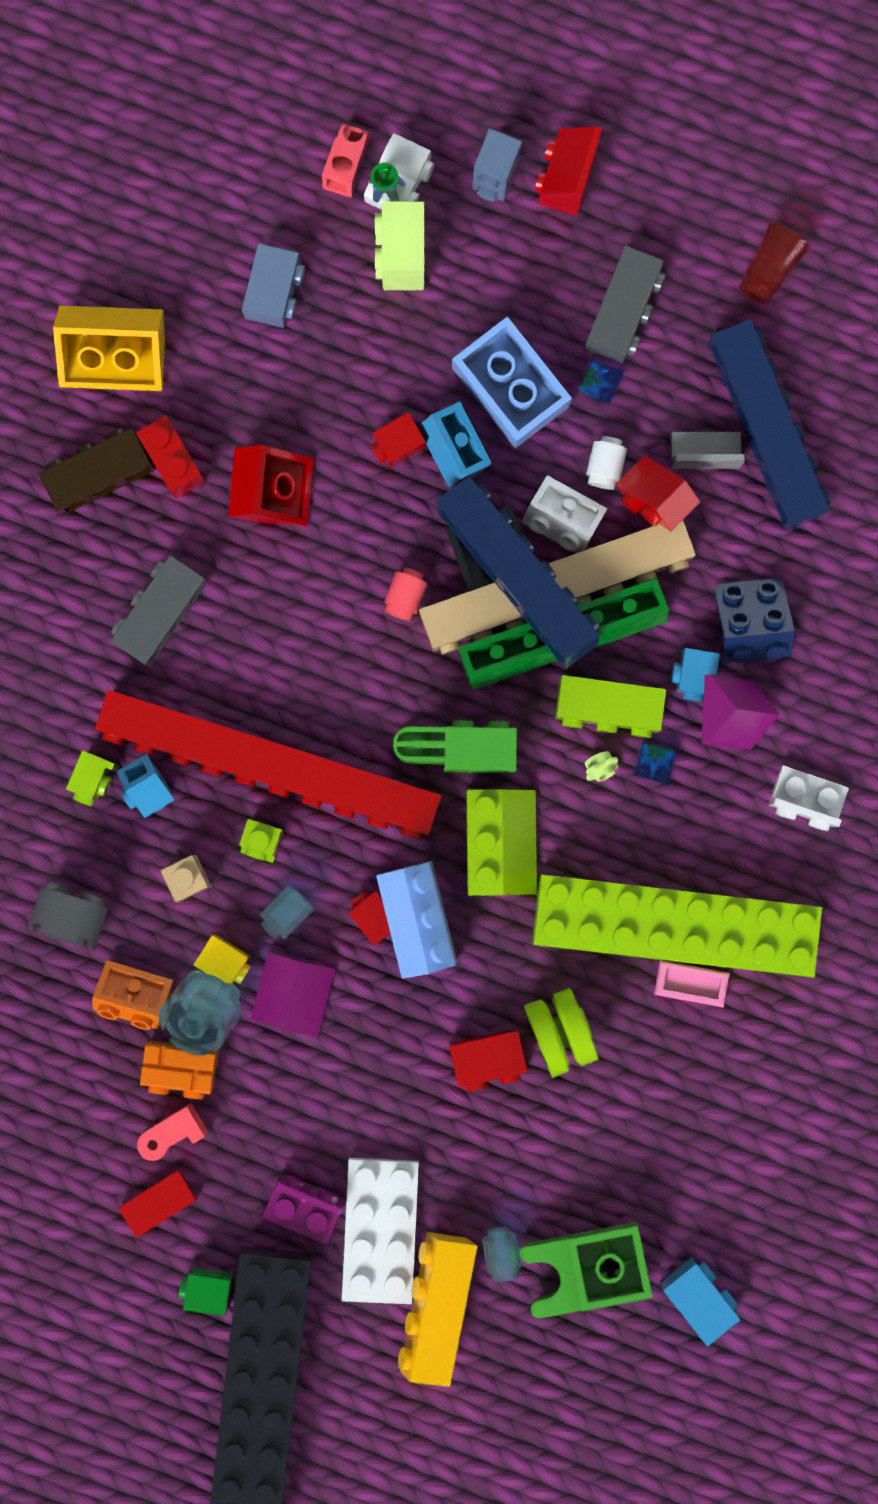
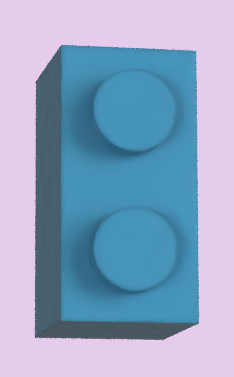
M461 402L430 415L417 426L449 488L460 483L468 476L471 478L492 464Z
M691 1257L659 1284L708 1347L740 1321V1318L734 1311L739 1305L726 1289L720 1293L712 1282L717 1277L703 1261L698 1265Z

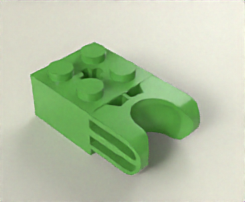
M463 720L452 721V727H405L399 730L394 737L393 746L395 754L405 764L444 765V772L513 774L516 771L517 728H509V722L488 721L487 728L474 727V721Z
M637 1221L530 1242L519 1248L520 1258L526 1263H548L554 1266L560 1275L561 1282L559 1287L550 1294L537 1297L531 1304L530 1308L533 1317L545 1318L653 1298ZM606 1258H613V1262H619L620 1265L615 1267V1273L608 1274L607 1268L601 1269L600 1265L605 1263Z

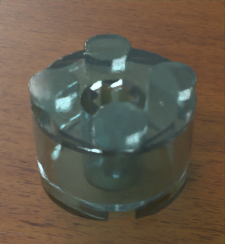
M193 970L181 980L161 1007L159 1012L160 1026L162 1030L166 1027L172 1035L169 1040L186 1053L201 1056L206 1055L208 1051L214 1050L216 1052L223 1045L241 1017L240 991L231 983H225L221 979L205 974L200 970Z

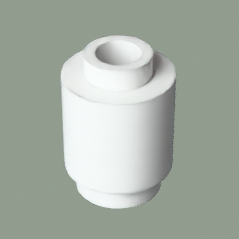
M602 436L601 441L593 442L586 473L589 476V485L608 490L615 489L616 482H619L621 479L627 448L621 446L622 441L620 439Z

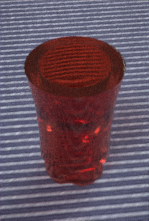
M769 223L757 253L744 274L745 278L739 286L740 291L752 300L768 305L773 294H777L790 272L810 249L809 244L790 229L779 224Z

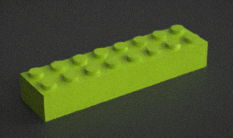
M540 874L532 944L815 978L822 907Z

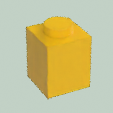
M214 934L195 961L194 966L229 988L234 982L242 983L251 969V966L246 964L251 956Z

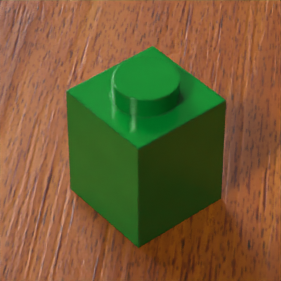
M192 1268L188 1278L182 1277L180 1283L179 1298L185 1299L183 1310L225 1316L229 1308L234 1273Z

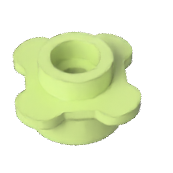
M608 751L590 757L585 762L587 780L596 779L597 782L612 777L615 774V770L619 767L617 764L618 758L612 757Z

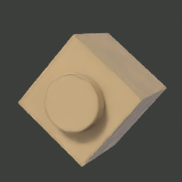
M191 855L160 870L175 902L185 900L211 887L197 855Z

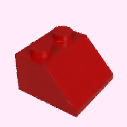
M596 126L560 128L557 139L550 138L544 159L550 160L547 172L540 171L534 190L540 193L539 205L575 216L578 215L597 153L602 128Z
M265 445L235 448L228 516L256 523L308 526L314 458Z

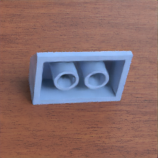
M432 861L376 875L402 979L430 974L455 966L457 958Z

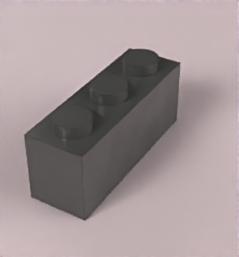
M625 245L584 349L623 364L626 354L634 355L640 340L639 336L634 335L639 323L646 325L653 307L647 301L651 291L659 292L666 275L660 272L664 260Z
M171 555L166 561L161 559L151 573V577L154 579L146 590L141 588L131 602L134 608L127 618L122 616L111 631V634L114 635L111 640L112 643L149 668L208 584L205 578Z

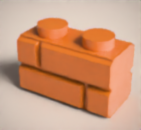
M149 1040L145 1045L140 1085L149 1086L148 1092L153 1094L168 1095L170 1089L183 1091V1097L204 1099V1094H211L214 1089L219 1049Z

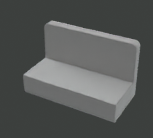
M672 432L670 435L671 469H739L745 462V454H741V432Z

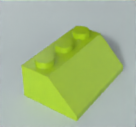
M467 790V895L537 894L536 790Z

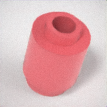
M406 567L403 573L396 571L384 601L387 604L384 612L410 622L412 615H416L428 585V583L422 580L424 574Z

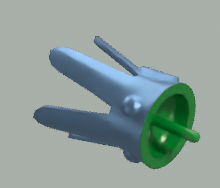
M380 163L371 172L370 184H373L374 202L378 203L383 192L387 194L391 202H398L397 184L405 187L406 183L398 175L397 169L390 163Z

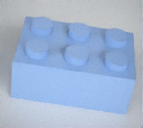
M508 317L452 359L453 371L515 449L570 406L572 400L570 395Z

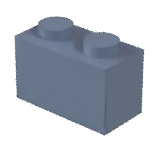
M489 128L473 171L472 189L477 191L478 196L488 201L498 199L504 202L519 165L522 141Z
M258 243L242 307L245 319L285 328L287 318L293 319L297 299L292 298L295 285L301 286L305 272V266L300 265L299 253Z

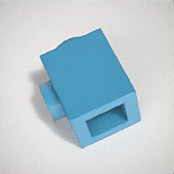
M689 648L682 650L680 662H674L671 673V683H676L675 692L683 693L684 700L703 702L705 674L717 675L720 654Z
M147 753L116 771L124 788L121 791L122 797L131 810L137 807L144 818L163 809L167 804L174 801L166 780Z

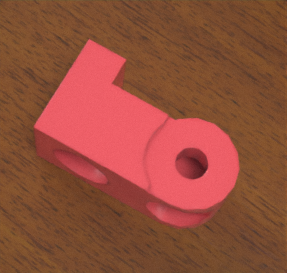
M345 123L341 125L322 172L323 189L352 198L358 172L368 146L369 131Z
M189 1103L148 1128L139 1137L137 1148L143 1158L155 1161L161 1159L172 1145L188 1136L192 1144L204 1138L209 1132L192 1103Z

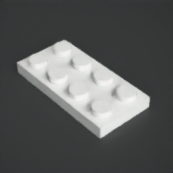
M349 1158L342 1301L412 1304L419 1161Z

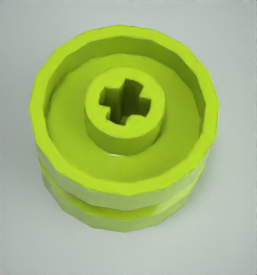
M570 987L556 992L552 996V1003L557 1014L556 1017L552 1018L546 1003L541 999L524 1005L552 1078L569 1072L570 1063L565 1052L566 1048L570 1047L575 1061L581 1066L598 1060L591 1039L593 1035L582 1007L579 1008Z

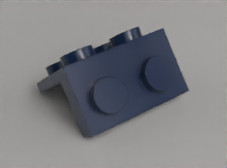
M771 578L721 583L715 586L714 595L722 628L720 650L722 664L745 663L747 661L764 659L777 660L783 657H791L795 630L784 584L781 579Z

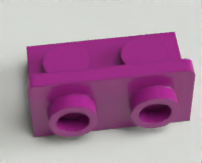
M287 1175L286 1179L279 1177L262 1218L327 1245L344 1203L339 1202V1196L330 1191L319 1189L317 1193L305 1188L307 1183L299 1178Z

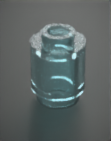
M497 1227L488 1230V1236L483 1237L481 1240L487 1273L491 1274L492 1281L505 1282L519 1278V1269L522 1268L516 1233L509 1232L508 1227Z

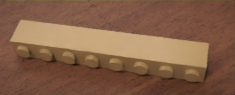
M682 520L672 531L658 524L656 527L652 526L548 564L557 576L554 580L562 589L568 587L578 600L576 605L578 606L592 601L590 597L592 595L603 592L607 596L624 590L623 584L636 580L637 585L657 578L655 573L668 569L670 574L690 567L688 561H691L696 554ZM495 583L419 609L433 652L441 650L442 655L458 650V647H461L460 642L471 638L475 642L494 635L493 631L506 626V629L509 630L527 624Z

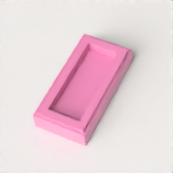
M660 960L654 994L724 1007L730 973Z

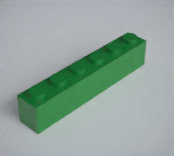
M657 578L577 606L583 615L589 613L600 627V631H598L599 645L596 647L667 623L669 608ZM528 623L458 647L460 660L471 690L558 661Z

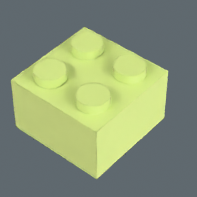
M382 202V213H375L376 245H382V248H375L376 279H382L383 290H424V202Z

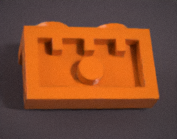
M106 960L92 997L93 1010L106 1019L116 1020L121 1018L131 1021L130 1023L139 1029H159L162 1023V1014L173 986V980Z

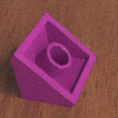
M705 674L702 745L751 750L780 714L754 681Z
M268 951L251 1019L281 1031L318 1036L336 968Z

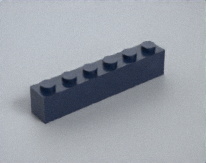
M751 319L712 334L708 345L784 530H790L824 516L830 511L828 505L831 504L829 494L823 485L819 486L815 473H817L816 462L810 453L806 454L802 444L804 434L798 422L793 423L789 413L791 409L790 399L785 390L780 391L776 381V378H778L776 365L771 358L767 359L763 350L765 340L759 327L754 328Z
M468 476L436 500L438 514L566 670L599 645V625L589 613L583 615L577 608L578 600L568 587L562 589L554 580L557 576L552 567L545 560L540 563L533 554L535 549L529 539L523 534L518 536L511 528L513 522L509 515L502 508L497 511L490 502L492 497L482 483L476 485Z

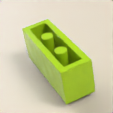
M562 675L559 683L555 719L562 720V726L582 728L583 723L597 725L596 731L617 733V728L631 729L632 736L651 738L652 732L658 733L661 731L666 689Z

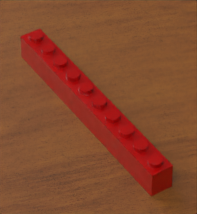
M107 690L95 726V730L103 732L102 740L122 746L125 739L137 743L135 750L155 756L157 750L170 754L169 761L188 766L190 760L203 764L201 769L203 772L221 777L223 771L236 775L235 782L255 787L256 781L269 785L267 792L285 798L288 797L289 792L302 795L301 803L321 808L322 802L336 806L334 813L354 819L355 813L369 817L367 824L387 830L390 823L402 827L400 834L418 840L421 839L422 834L429 836L441 799V795L111 690Z

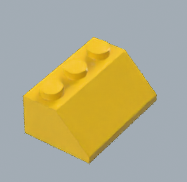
M59 306L53 325L59 387L162 391L165 351L163 310Z

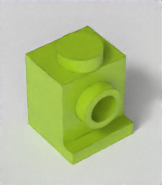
M82 750L66 789L75 793L72 798L73 800L92 807L94 800L97 801L99 795L104 797L112 781V777L108 776L110 770L118 771L120 765Z
M248 819L239 846H242L240 853L274 863L284 830Z

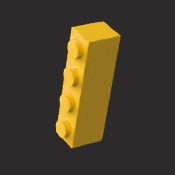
M427 1232L426 1241L422 1242L420 1246L419 1262L421 1266L419 1277L414 1279L412 1285V1297L414 1298L412 1312L407 1314L405 1320L407 1338L405 1347L401 1348L398 1356L400 1372L409 1382L450 1387L477 1245L466 1237Z

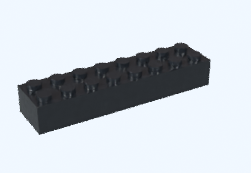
M243 1246L240 1252L210 1504L284 1503L313 1254Z

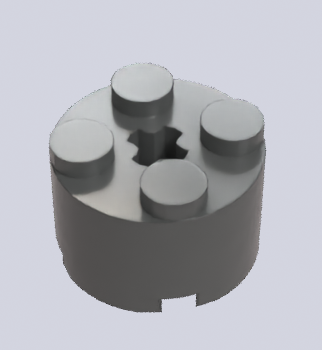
M48 882L46 889L40 888L27 929L36 932L38 926H40L39 932L45 933V936L83 947L86 940L88 941L87 947L95 950L108 909L103 907L105 902L102 901V898L83 892L80 898L71 896V891L68 888Z

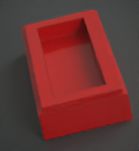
M180 1169L120 1205L118 1209L137 1238L192 1204L198 1198Z

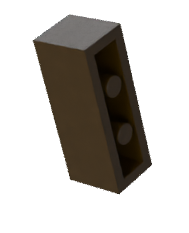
M125 428L116 429L106 436L108 440L96 446L94 443L86 444L76 450L77 455L65 461L63 458H59L45 465V471L38 475L56 511L62 517L155 471L133 428L128 430Z

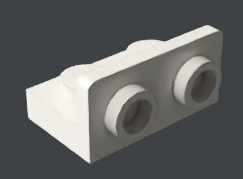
M547 475L531 501L522 519V523L530 527L534 532L543 534L559 543L566 550L579 553L585 550L607 508Z
M781 766L768 805L777 808L776 815L795 820L798 815L810 819L809 826L828 831L830 826L840 827L842 820L839 817L849 787Z

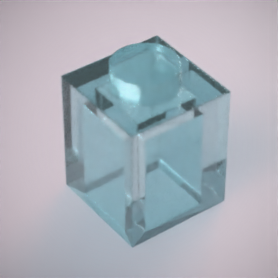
M290 884L260 914L264 919L261 926L273 938L276 939L280 935L283 939H286L316 908Z

